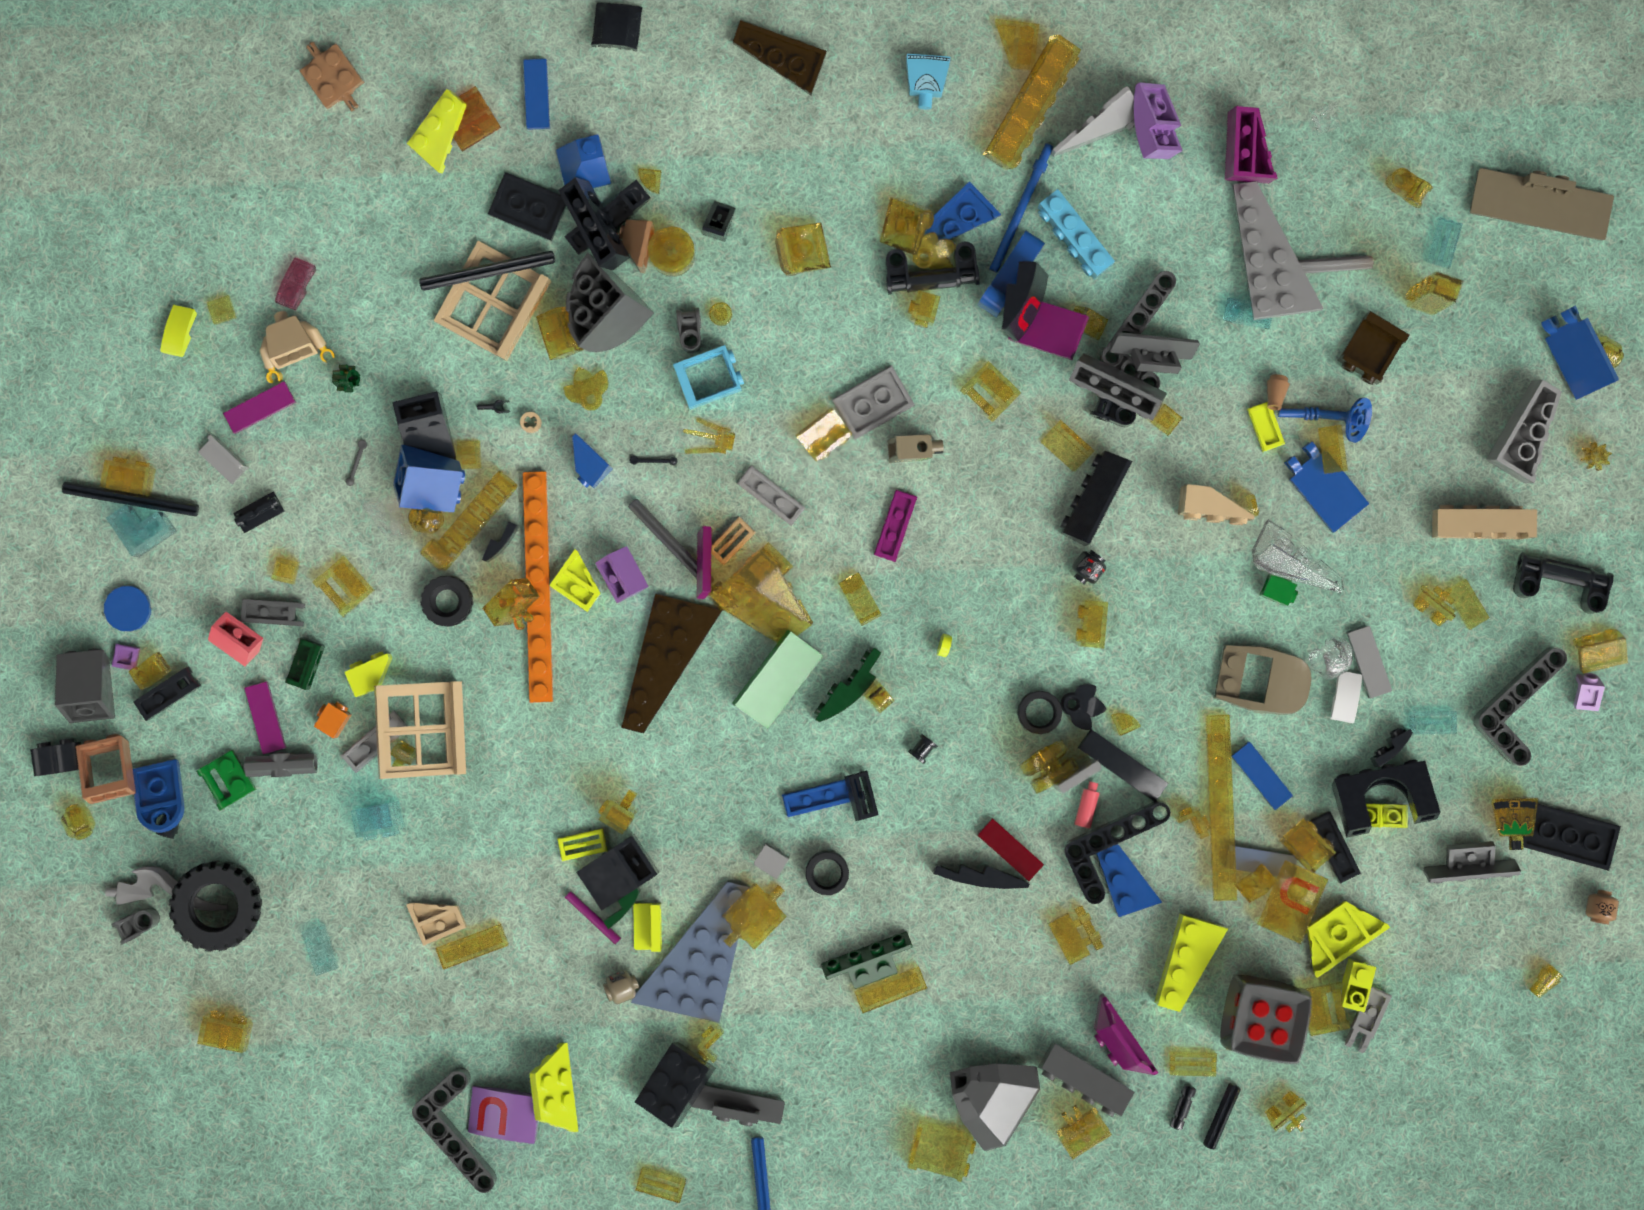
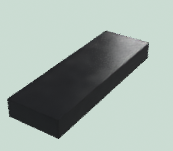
M1327 811L1309 820L1338 882L1341 884L1361 874L1331 812Z

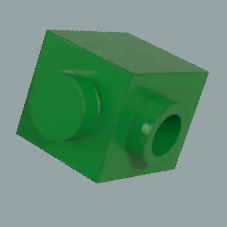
M1268 574L1259 596L1282 606H1289L1290 603H1294L1297 597V584L1293 583V578L1287 575L1280 574L1278 577L1274 574Z

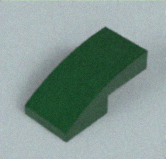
M639 887L618 900L622 908L603 921L608 929L621 920L633 906L641 891Z

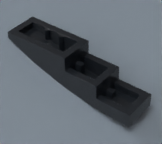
M1092 729L1089 730L1078 746V749L1092 759L1097 760L1103 767L1152 801H1157L1168 785L1166 781Z
M935 864L933 874L978 887L1018 889L1028 888L1030 885L1029 882L986 864L982 872L960 864L958 872Z

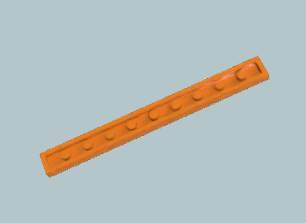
M523 472L529 703L553 702L547 472Z

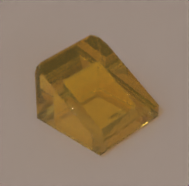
M480 440L457 442L456 460L460 462L462 469L482 468Z

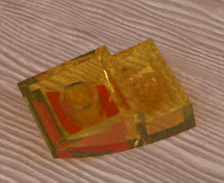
M1285 860L1257 925L1301 945L1329 879Z

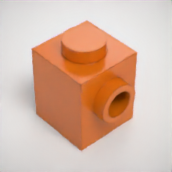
M341 702L323 704L317 713L319 718L314 727L333 739L338 738L352 714L347 712L349 708Z

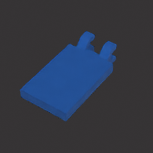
M1576 306L1560 313L1564 321L1568 323L1560 327L1556 315L1541 322L1544 330L1551 335L1545 338L1576 400L1619 380L1589 319L1581 320Z
M1309 442L1302 448L1310 458L1301 466L1297 458L1293 456L1285 461L1284 464L1294 474L1289 479L1290 482L1329 530L1334 533L1370 503L1328 451L1325 450L1320 454L1316 445L1313 442Z

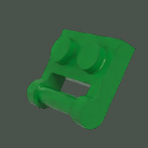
M234 750L227 752L196 771L199 777L204 779L218 803L216 806L219 811L257 790L250 777H246L244 767ZM214 769L217 770L231 794L227 799L210 773Z

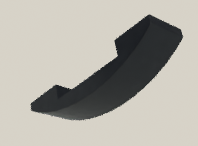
M636 179L622 190L619 196L606 205L604 209L616 229L642 208L651 197ZM578 227L564 236L578 255L589 249Z

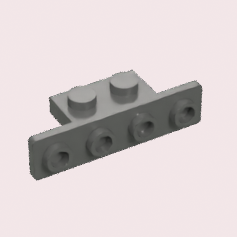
M1117 333L1109 349L1111 353L1130 354L1137 371L1178 374L1182 368L1178 359L1191 360L1200 343L1199 340Z
M1493 841L1447 845L1446 865L1424 867L1423 871L1429 883L1437 884L1446 881L1462 882L1470 879L1485 880L1493 877L1508 878L1521 875V869L1515 859L1495 861V844Z
M705 1085L692 1107L712 1111V1115L716 1116V1119L719 1121L729 1122L730 1119L739 1120L741 1125L752 1126L753 1123L758 1124V1120L781 1124L785 1101Z

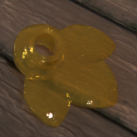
M935 232L928 233L921 238L920 246L914 250L913 261L918 267H929L931 270L952 268L954 266L947 257L954 252L956 243L949 239L938 240ZM921 254H926L928 257L923 258Z
M578 367L573 378L574 385L565 386L563 388L564 393L569 401L580 403L584 409L588 411L597 410L602 404V395L608 389L607 374L604 370H601L592 376L587 370ZM590 395L595 397V402L592 404L587 402V398Z

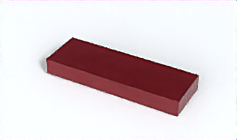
M993 818L977 834L978 837L1028 881L1044 866L1037 857Z

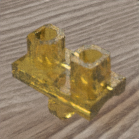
M1422 585L1418 590V596L1413 602V606L1422 613L1429 605L1433 606L1436 610L1430 616V619L1437 626H1441L1448 619L1452 621L1456 617L1454 614L1455 610L1444 602L1446 601L1450 605L1454 603L1455 599L1450 596L1452 588L1447 586L1442 590L1439 586H1436L1433 589L1438 595L1436 596Z
M1290 1091L1282 1098L1289 1107L1287 1111L1282 1114L1273 1105L1265 1112L1275 1132L1289 1120L1291 1123L1285 1127L1289 1133L1295 1128L1300 1132L1304 1130L1301 1123L1307 1119L1303 1113L1296 1119L1294 1116L1303 1110L1307 1103L1303 1098L1300 1099Z

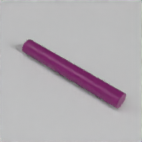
M572 891L565 896L566 900L616 945L621 939L617 933L611 928L608 929L603 920Z

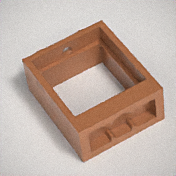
M113 734L103 740H87L82 745L76 746L82 798L89 804H95L136 794L129 741L123 736ZM120 750L124 780L94 787L90 756Z

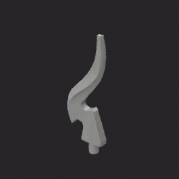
M146 866L131 871L138 878L135 884L119 881L117 888L106 887L105 896L116 897V904L147 899L154 895L151 889L153 884L159 885L172 896V890L178 882L164 869ZM198 897L194 899L195 910L218 911L228 909L226 904L212 903Z

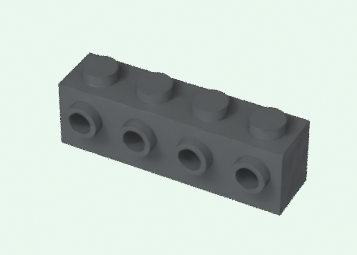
M1085 353L1078 359L1069 378V381L1075 383L1078 387L1092 391L1097 396L1108 399L1118 406L1129 409L1139 416L1152 421L1158 414L1167 395L1166 392Z
M1054 1043L1050 1044L1038 1065V1068L1043 1070L1041 1075L1051 1081H1054L1055 1078L1063 1082L1061 1087L1071 1093H1074L1076 1090L1082 1094L1081 1099L1091 1105H1094L1096 1102L1102 1106L1101 1111L1110 1117L1114 1115L1122 1116L1135 1093L1133 1090Z

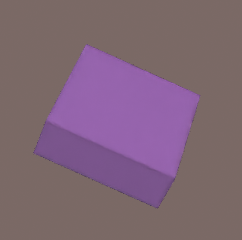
M116 644L111 667L136 671L140 648Z

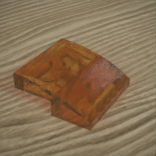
M476 86L458 96L467 104L458 131H455L453 136L462 152L501 128Z

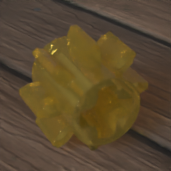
M1593 442L1590 444L1591 449H1582L1585 456L1580 460L1588 464L1586 469H1591L1595 466L1596 471L1602 470L1601 464L1610 465L1608 456L1612 452H1607L1605 449L1606 444L1597 447V443ZM1598 452L1597 457L1599 458L1597 461L1594 460L1596 456L1593 454Z

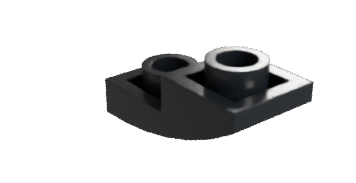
M1399 727L1391 731V736L1386 739L1390 748L1383 746L1374 751L1375 756L1370 758L1373 765L1380 767L1395 757L1409 741L1413 734L1412 730Z

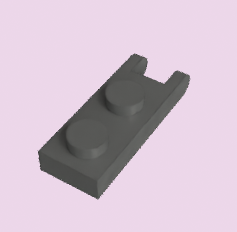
M242 599L240 622L304 626L303 621H295L296 608H305V603Z

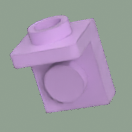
M1592 673L1577 674L1578 688L1574 701L1575 709L1599 711L1605 688L1600 677Z

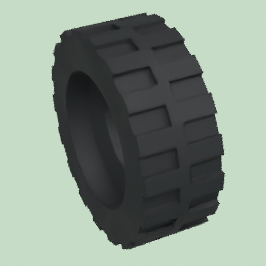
M439 576L429 581L430 583L424 587V592L421 594L422 600L420 601L423 608L422 611L427 616L426 618L436 625L446 627L458 625L465 621L471 613L474 603L472 599L473 594L469 586L461 579L453 576ZM443 590H451L458 597V606L452 612H442L436 605V597Z

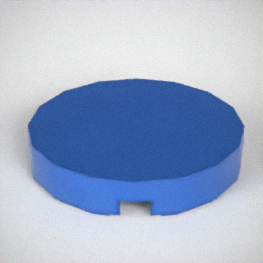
M122 586L114 589L107 596L104 603V614L107 622L113 628L120 631L141 629L151 616L149 597L143 590L134 586Z

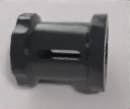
M921 734L919 742L913 749H909L908 752L925 764L926 757L933 748L936 749L938 746Z

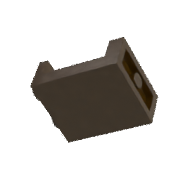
M1370 311L1365 314L1339 357L1338 362L1342 363L1341 367L1350 373L1355 371L1362 375L1361 379L1370 385L1374 383L1379 384L1382 382L1383 375L1402 344L1406 343L1410 334Z

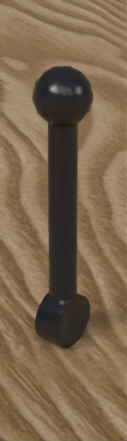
M630 457L632 465L638 463H669L674 466L678 462L676 457H671L670 459Z

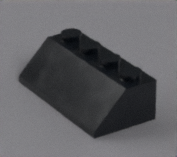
M1108 451L1102 452L1101 455L1097 453L1091 466L1095 467L1091 476L1086 474L1081 484V487L1084 488L1081 495L1076 494L1070 505L1074 509L1070 516L1065 515L1060 524V528L1063 529L1062 535L1083 546L1090 545L1133 461Z

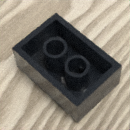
M671 1043L636 1098L635 1103L670 1128L679 1127L716 1067L681 1043Z

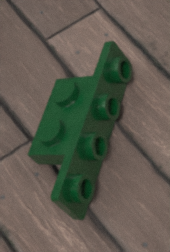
M905 931L858 950H852L842 956L831 958L821 963L826 980L849 973L853 986L857 989L897 974L898 971L892 956L911 949L913 946L908 932Z

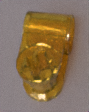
M1405 168L1396 169L1386 178L1387 188L1416 208H1421L1422 200L1433 189L1430 183L1417 177ZM1395 175L1402 177V185H1398L1395 182Z

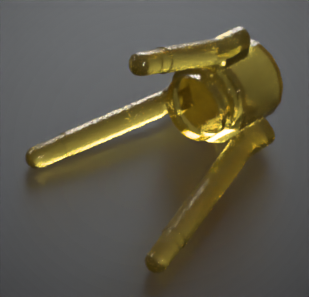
M697 418L696 421L719 432L715 435L683 429V432L686 434L715 440V446H719L716 448L686 449V454H726V450L732 451L735 433L730 432L728 428H723Z

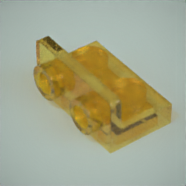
M1607 629L1602 633L1587 634L1581 636V638L1573 639V644L1578 649L1579 667L1583 674L1628 663L1626 638L1617 629Z

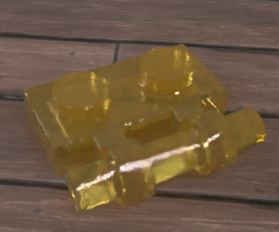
M1082 905L1074 909L1078 916L1075 920L1072 921L1069 913H1066L1047 923L1069 965L1090 955L1086 946L1093 944L1096 951L1104 947L1100 940L1102 937L1099 931L1095 930L1090 921L1092 918L1089 912L1086 913ZM1083 925L1088 935L1083 939L1077 930V927Z

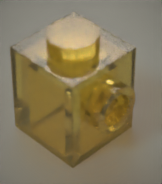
M918 290L916 301L911 300L908 313L912 314L911 320L915 321L914 325L922 328H928V325L933 326L941 296Z

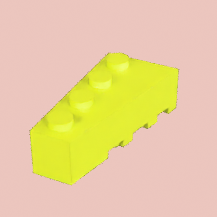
M1179 914L1154 1001L1158 1006L1181 1012L1228 928L1185 914Z

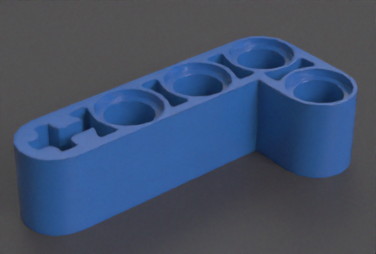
M1025 231L991 285H989L981 297L978 306L997 318L1005 305L1007 284H1016L1019 261L1033 262L1045 242Z

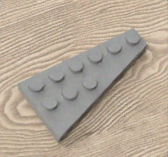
M1257 181L1233 185L1253 320L1322 311L1323 306Z

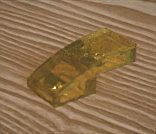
M859 572L839 583L861 626L882 616Z

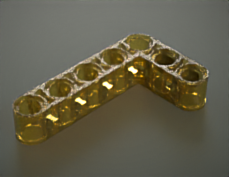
M501 470L498 471L439 540L432 538L421 550L420 555L438 570L446 571L495 515L496 509L499 510L517 489L518 484Z

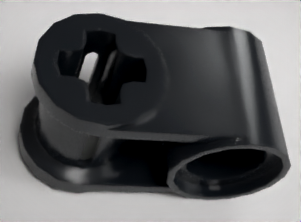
M1097 396L1099 399L1094 411L1090 412L1092 417L1123 428L1132 425L1136 419L1135 412L1122 408L1108 399ZM1104 403H1106L1105 408H1104V410H1103V412H1102V411H1101V410H1102V407H1103ZM1128 411L1131 414V420L1123 422L1119 418V412Z

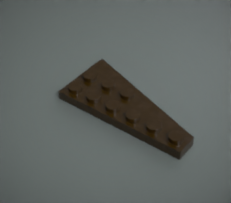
M655 594L621 728L645 733L722 610Z

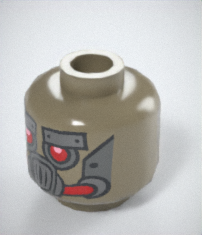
M625 970L607 976L606 983L603 984L609 1002L613 1001L615 1004H621L635 998V989L639 988L635 975L630 976Z

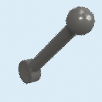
M365 440L358 442L359 450L350 477L346 479L348 486H353L355 483L354 476L363 449L367 448Z

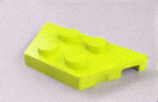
M1343 901L1307 926L1314 976L1316 978L1320 977L1388 930L1390 926L1356 906Z
M558 1043L556 1046L557 1050L552 1055H547L541 1064L529 1073L534 1116L536 1121L548 1123L551 1126L560 1127L569 1132H578L568 1043Z

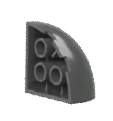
M587 253L581 260L572 276L574 282L571 292H567L566 311L569 315L568 327L574 341L582 349L590 352L611 350L630 339L654 312L612 270L599 267L592 255Z

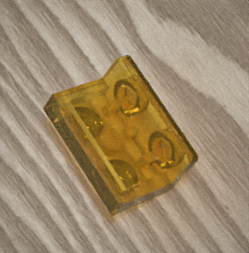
M831 407L795 436L809 455L817 462L827 458L835 447L845 444L852 435V432Z

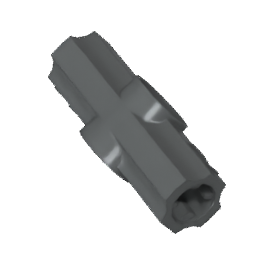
M291 753L270 754V756L245 757L244 762L246 777L292 776V774L317 773L318 768L316 753L293 755Z

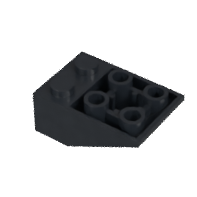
M436 391L392 402L404 445L457 460L441 393Z
M633 834L576 873L602 911L658 875L659 870L636 835Z

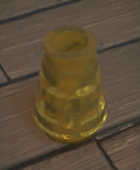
M1548 963L1546 967L1543 966L1529 990L1538 998H1541L1561 982L1560 979L1563 975Z

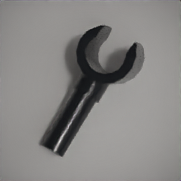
M496 400L491 404H477V410H494L499 414L509 413L510 410L505 411L503 409V404L510 401Z

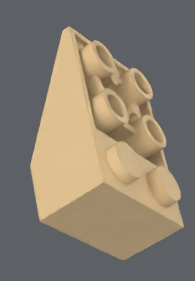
M1190 484L1180 487L1178 515H1184V520L1197 521V519L1205 517L1207 518L1206 522L1220 523L1224 522V520H1230L1229 524L1243 525L1247 524V521L1254 519L1253 514L1212 487Z

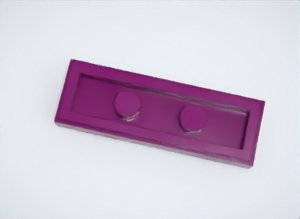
M284 381L223 414L233 434H237L291 406L296 401L287 383Z
M895 490L874 552L875 556L896 562L917 496Z
M702 526L697 533L696 599H705L711 592V526Z
M263 682L245 687L262 754L287 748L269 683Z

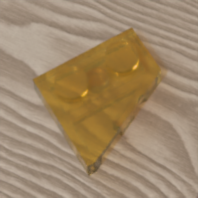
M995 19V26L1000 35L1010 68L1034 71L1039 24Z

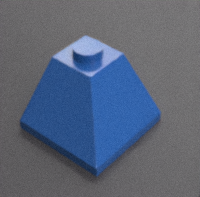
M598 134L574 140L556 149L564 185L575 177L589 181L593 188L611 184L601 139Z
M575 433L572 438L575 471L580 475L577 480L586 488L590 485L595 489L613 468Z

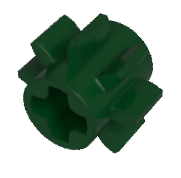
M340 364L339 370H333L332 383L337 387V391L352 393L353 387L360 386L361 375L355 370L356 366Z

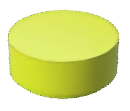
M942 634L937 649L938 656L947 657L952 643L951 635Z

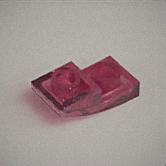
M295 257L281 282L275 302L296 311L307 294L306 286L316 272L315 265Z

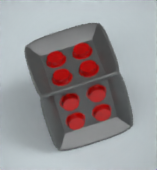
M1234 974L1228 988L1222 1016L1221 1045L1229 1051L1257 1059L1283 1064H1298L1304 1050L1312 1008L1311 993L1304 988H1297L1275 980Z

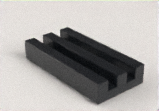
M868 771L844 776L855 821L879 815ZM859 777L862 779L864 791H862ZM866 799H867V803H868V807H869L870 813H868V810H867V806H866V802H865Z

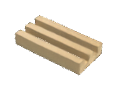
M738 517L712 544L711 554L720 563L725 565L756 532ZM740 523L743 527L716 552L714 549ZM747 530L749 533L723 559L721 555Z

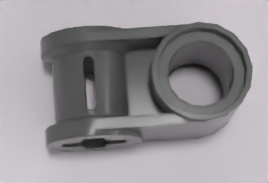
M696 308L694 311L683 312L676 310L682 349L690 354L696 353L702 345L700 309ZM688 337H695L697 343L692 347H688L685 345V340Z
M147 908L133 915L126 916L111 925L116 927L121 938L120 943L123 945L156 927L160 922V915L157 910ZM144 914L150 917L149 925L143 922Z

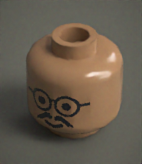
M1598 890L1597 894H1590L1588 896L1586 915L1591 918V922L1609 925L1610 921L1616 920L1619 901L1617 898L1611 897L1612 892Z

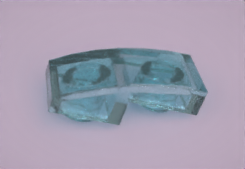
M1227 298L1223 321L1270 330L1272 318L1253 320L1250 301Z

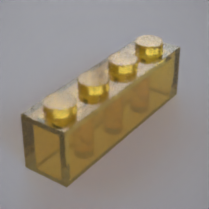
M1436 271L1416 283L1414 287L1410 286L1406 295V299L1409 300L1407 307L1433 316L1456 303L1463 280Z

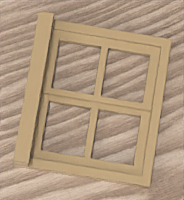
M477 241L462 269L479 266L483 257L492 262L511 258ZM531 269L512 272L532 283L518 310L496 298L509 273L502 274L491 295L469 284V282L455 284L437 313L434 322L507 361L549 287L551 280ZM464 291L486 302L472 329L451 318ZM491 305L513 317L499 344L477 332Z
M462 681L374 686L379 779L466 774ZM443 694L445 724L420 726L418 695ZM413 695L414 726L389 728L388 697ZM445 733L446 763L422 765L420 734ZM415 734L416 765L391 767L390 736Z

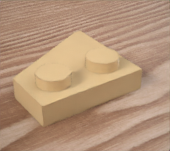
M406 904L423 946L467 927L458 905Z

